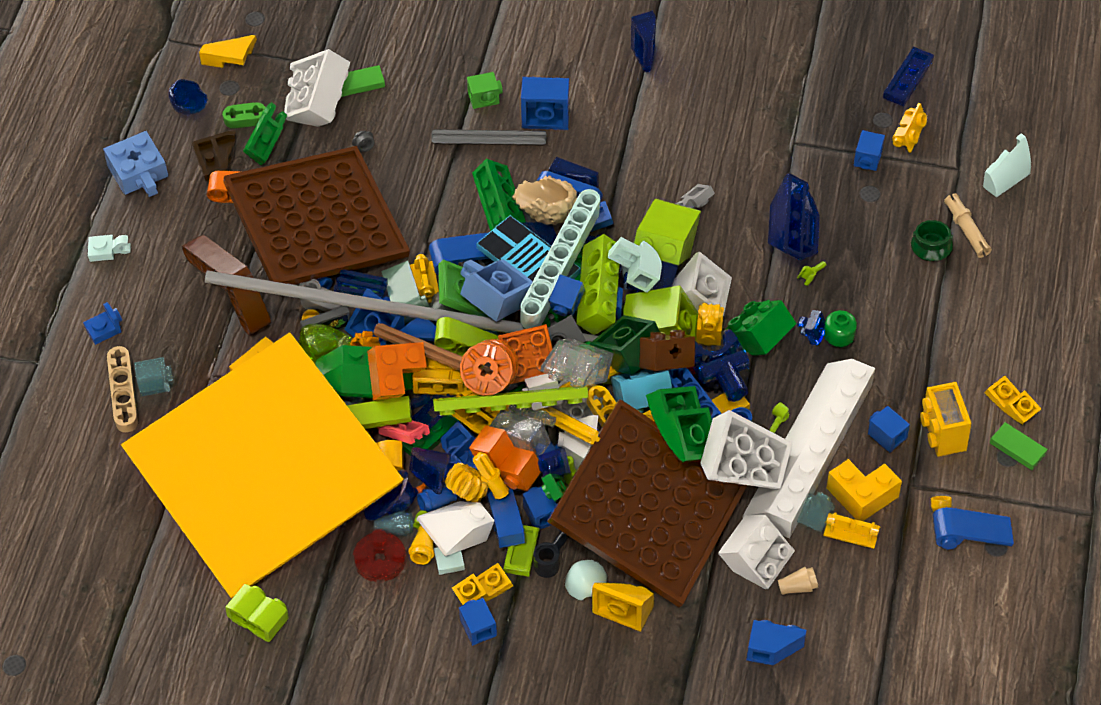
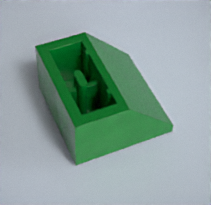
M782 300L751 301L743 307L744 311L739 316L734 317L728 322V327L722 334L751 355H765L797 323Z

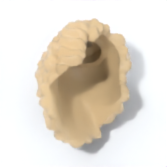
M545 176L534 183L526 180L523 181V184H519L517 189H515L512 198L519 205L520 209H524L532 219L545 225H556L565 222L577 200V192L572 184L567 181Z

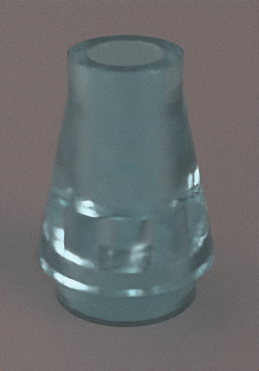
M403 510L375 518V533L407 536V533L413 532L411 512L406 513Z

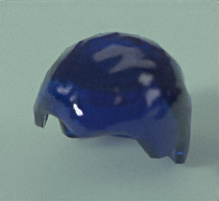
M179 79L169 88L168 93L171 106L180 114L193 115L199 113L207 104V94L200 89L197 82Z

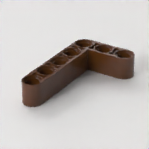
M203 234L182 246L187 260L205 275L208 270L253 278L252 273L245 264ZM219 285L227 291L240 324L248 335L271 323L260 292Z

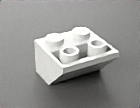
M745 515L718 554L733 572L764 589H769L795 550L766 515Z

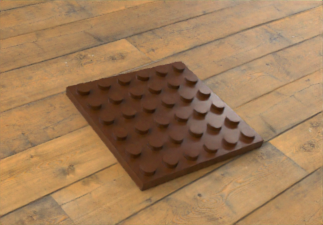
M357 146L224 176V185L269 281L295 285L311 281V279H320L409 257L410 249Z
M619 399L599 431V442L595 441L591 445L547 522L680 608L684 604L747 485L708 480L701 466V460L682 462L664 440L655 421Z

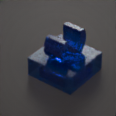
M812 310L809 318L800 317L797 323V327H802L800 334L807 336L811 345H820L824 336L825 318L822 311Z
M558 448L538 455V465L540 472L543 473V477L550 473L558 474L559 476L571 473L565 448Z

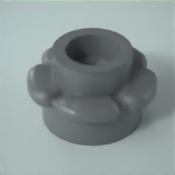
M370 131L357 132L352 140V145L357 146L360 152L369 151L374 146L373 134Z

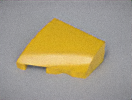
M256 35L204 44L199 51L201 65L221 68L224 67L225 62L244 65L247 55L253 51L257 40Z

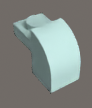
M620 237L609 250V259L629 268L626 283L648 293L660 280L662 269L660 257L656 250L647 242L642 241L638 246Z

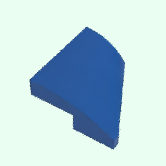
M457 421L440 438L442 448L446 452V466L452 469L454 464L463 463L478 470L473 462L474 456L469 449L476 436L465 425Z

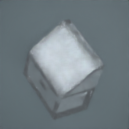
M571 338L558 340L541 365L540 371L549 374L548 378L552 380L563 381L564 379L569 381L570 386L575 388L593 387L596 384L607 382L614 353Z

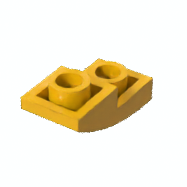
M1003 376L984 392L1002 411L1022 425L1041 410L1040 406L1025 390L1020 393L1006 376Z
M497 563L477 577L473 573L452 587L462 605L470 600L484 598L485 602L513 587V584L499 563Z

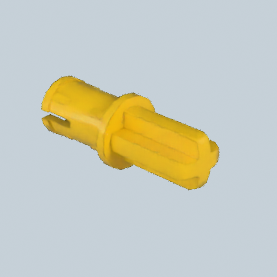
M479 452L473 457V462L482 475V482L488 485L495 499L504 498L509 493V488L500 477V470L494 467L487 454Z

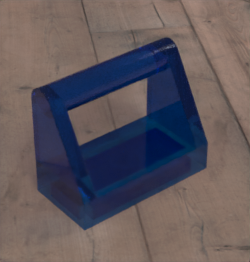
M653 11L631 17V49L645 72L652 70L655 51L656 16Z

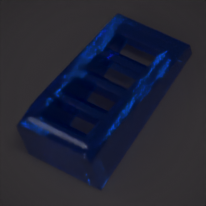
M559 157L554 159L548 170L549 172L599 188L598 172Z

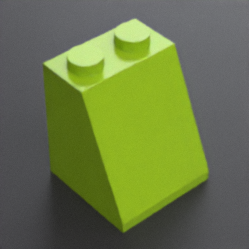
M654 199L637 229L634 244L639 246L642 241H645L656 250L661 261L679 265L691 255L701 211Z
M680 285L650 290L648 293L644 291L626 295L625 305L622 307L623 315L655 321L659 331L666 333V335L670 334V330H684L685 335L695 336L696 345L698 311Z

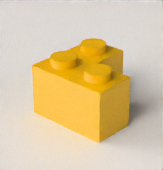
M848 459L828 473L826 489L856 520L864 521L899 497L902 481L886 464L864 476Z

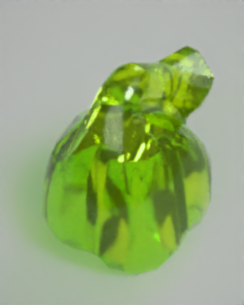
M308 324L300 330L298 343L315 364L317 359L338 347L350 345L351 338L347 334L326 325Z

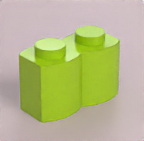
M244 584L225 607L228 618L268 642L272 640L288 620L286 605L277 598L273 600L266 597L264 591L258 586L252 587Z

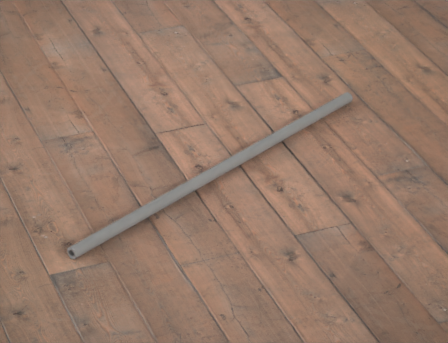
M208 270L205 276V283L432 321H437L442 317H450L480 329L503 333L526 329L519 322L507 320L496 322L489 317ZM582 333L586 341L592 342L598 337ZM554 337L551 340L564 343L559 337Z

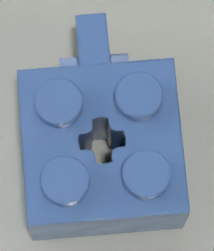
M147 131L103 148L107 166L123 194L126 195L142 187L149 197L158 194L155 182L168 177V172L164 159Z
M470 259L464 262L461 270V275L465 278L460 294L497 322L521 309V303L533 281L504 259L493 262L485 267Z

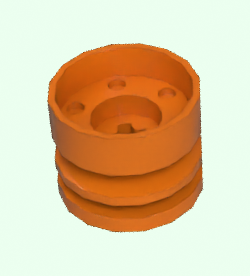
M497 339L484 340L470 347L463 355L460 363V376L465 386L472 392L483 396L494 395L510 386L516 379L519 370L518 357L514 349L506 342ZM490 363V369L493 372L486 374L484 373L485 368L482 365Z

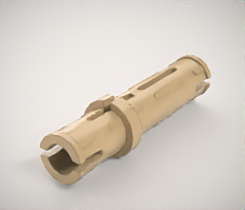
M952 194L954 200L949 195L944 202L953 214L955 224H959L979 258L984 257L982 252L987 256L992 249L971 218L972 213L969 209L965 208L958 194Z

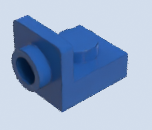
M108 302L103 304L105 312L83 322L84 328L95 345L121 333L119 322L122 321L118 310L116 308L112 309Z

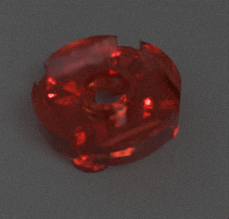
M377 529L357 543L353 551L356 570L363 578L376 582V579L388 581L397 577L404 569L406 552L402 541L398 537L386 533L382 529ZM384 553L385 559L379 558L374 560L375 554Z

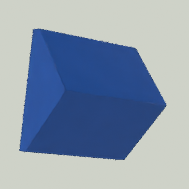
M366 289L363 297L383 300L370 289ZM356 308L344 330L353 337H355V333H362L363 331L374 332L375 326L378 323L401 330L405 327L404 316ZM379 338L380 345L394 344Z

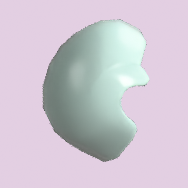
M581 560L573 564L567 573L565 587L571 596L582 601L587 597H592L594 583H607V574L603 566L598 562H594V560Z

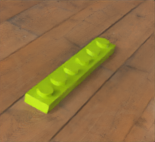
M586 386L496 393L486 396L473 395L433 399L434 411H440V415L455 414L457 409H465V413L481 412L480 407H491V411L505 410L506 405L516 404V408L532 407L531 403L542 402V406L557 405L558 400H567V404H577L583 402L582 398H588V388Z

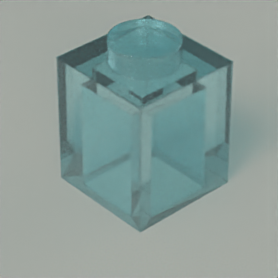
M164 357L134 362L141 396L170 391L169 381L173 380L171 366L165 365Z

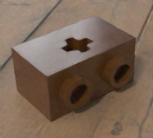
M670 330L668 335L664 332H651L650 337L640 338V368L661 371L695 366V336L685 335L684 330Z

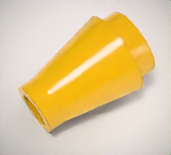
M422 526L418 528V532L408 551L410 559L420 565L428 564L434 557L433 540Z

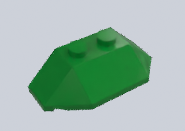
M342 345L315 361L316 367L338 395L373 398L367 353L372 347ZM403 373L406 392L413 389V373Z

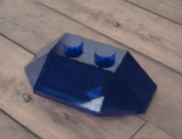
M788 173L785 175L770 204L768 243L801 261L818 253L820 215L814 198L808 191L810 189L808 182Z

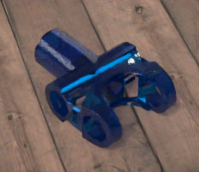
M727 329L721 331L724 346L720 350L708 351L695 341L694 369L701 384L718 380L728 401L736 402L748 394V388L739 372L750 368V362L745 349L742 348L736 335L732 330ZM703 355L709 356V362L702 361Z

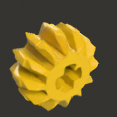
M463 463L454 464L444 481L447 488L454 494L471 502L481 501L489 488L486 483L482 482V475L478 470Z

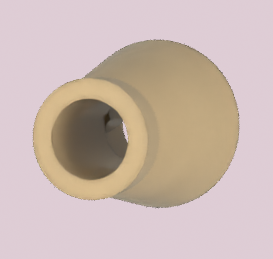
M803 567L783 579L777 580L782 595L813 592L812 589L818 588L817 579L812 567L808 569Z

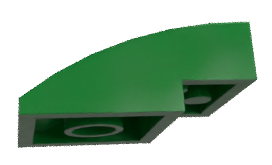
M696 387L658 389L647 394V402L654 421L674 454L682 462L701 460L712 424L709 407L701 408Z

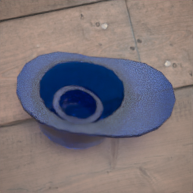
M398 470V473L404 479L400 485L365 508L364 516L367 520H376L386 513L398 515L410 507L418 494V490L409 482V474L406 470Z

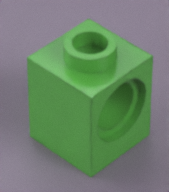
M494 72L467 77V90L473 109L500 104L499 94H503L501 81H496Z

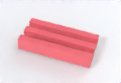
M413 420L407 423L377 427L380 435L409 444L415 443V439L420 440L423 438L422 434H430L428 425Z

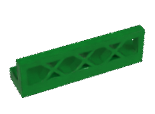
M485 159L472 172L490 231L510 215L527 227L522 209L512 198L515 193V187L508 166Z

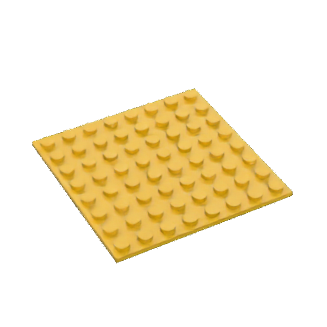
M290 332L121 444L231 599L244 584L253 586L404 482V479Z

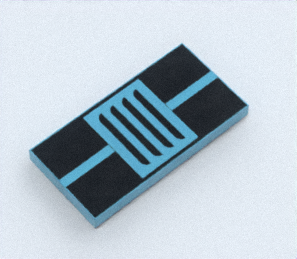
M511 215L476 243L477 249L491 260L496 262L504 259L532 281L551 248V245ZM574 263L567 277L575 279L581 273V268Z

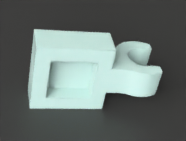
M113 235L89 237L88 258L90 262L113 260L116 253L128 254L131 252V244L128 243L127 235L118 236L115 240Z

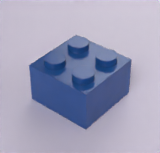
M523 77L521 91L522 128L568 130L570 109L569 78Z

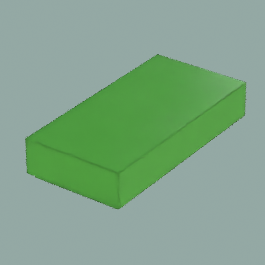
M380 66L349 72L341 90V97L385 87Z
M1006 422L990 439V444L1030 470L1036 467L1048 450Z

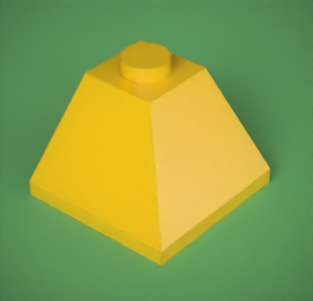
M594 583L592 587V613L637 631H642L654 606V593L645 587H636L631 584Z

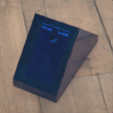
M414 447L411 450L409 471L437 495L441 494L445 486L446 475L449 472L451 454Z

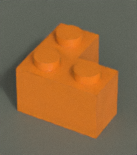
M424 342L374 346L367 351L373 401L397 398L405 394L403 373L420 372L427 367Z
M485 425L469 447L473 456H476L479 452L487 454L494 467L500 470V477L506 486L514 490L528 491L544 469L535 452L514 447L506 431L503 429Z

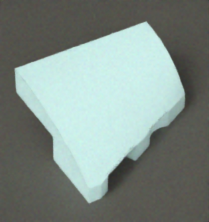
M1022 133L1016 137V147L1010 153L1004 150L999 158L985 171L983 187L996 198L1030 174V151L1027 139Z

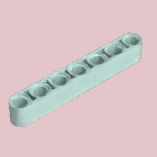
M587 189L579 194L526 293L520 309V322L524 328L528 329L542 325L551 308L549 298L559 275H568L592 230L600 211V195L595 190Z

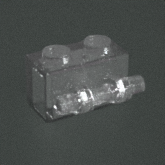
M516 404L509 406V411L500 410L490 426L505 430L514 447L533 451L539 459L551 443L545 425L553 427L556 418L543 410L535 411L530 408H516Z

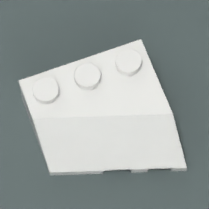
M330 49L292 62L290 70L293 71V78L290 77L288 79V86L291 87V92L286 97L284 112L287 114V118L285 120L317 127L331 123L336 114L337 102L342 96L341 90L344 81L349 74L350 62Z
M728 410L712 420L701 459V466L708 480L780 489L792 442Z

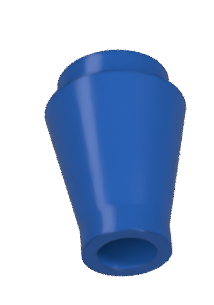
M447 487L423 489L422 493L417 494L419 508L421 511L426 512L442 508L450 502L457 500V495Z

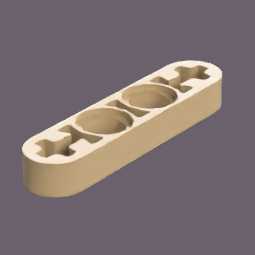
M116 346L107 353L113 416L119 431L131 432L138 425L131 359L125 347ZM122 356V357H121V364H122V366H119V367H118L117 362H116L117 357ZM119 375H126L128 377L125 382H115L116 377ZM122 395L130 396L129 401L126 403H119L117 399ZM127 411L129 417L128 422H123V412Z

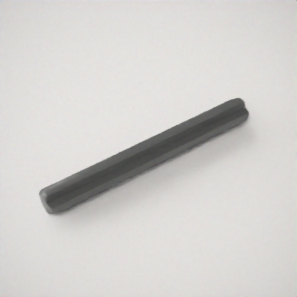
M432 130L431 139L433 143L545 145L547 134L546 131Z

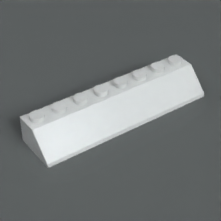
M854 359L827 363L786 437V440L792 442V447L781 488L758 487L743 514V518L745 515H766L783 536L791 537L873 385L874 367Z

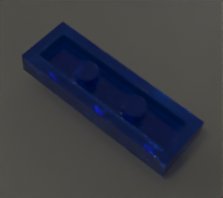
M913 47L885 89L883 98L904 107L933 62L934 55Z

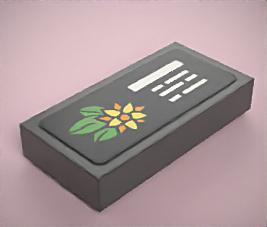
M342 306L300 321L302 336L305 342L344 329L350 320L347 306Z

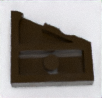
M235 129L192 141V147L205 182L209 181L210 174L214 171H229L237 138Z

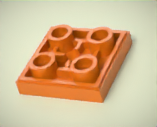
M547 324L497 336L498 340L506 342L512 347L518 357L519 370L516 379L510 385L524 382L526 378L551 372L558 374Z

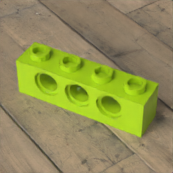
M605 234L583 245L580 282H583L585 292L578 306L576 324L593 335L609 328L615 323L620 264L608 258V252L616 241Z

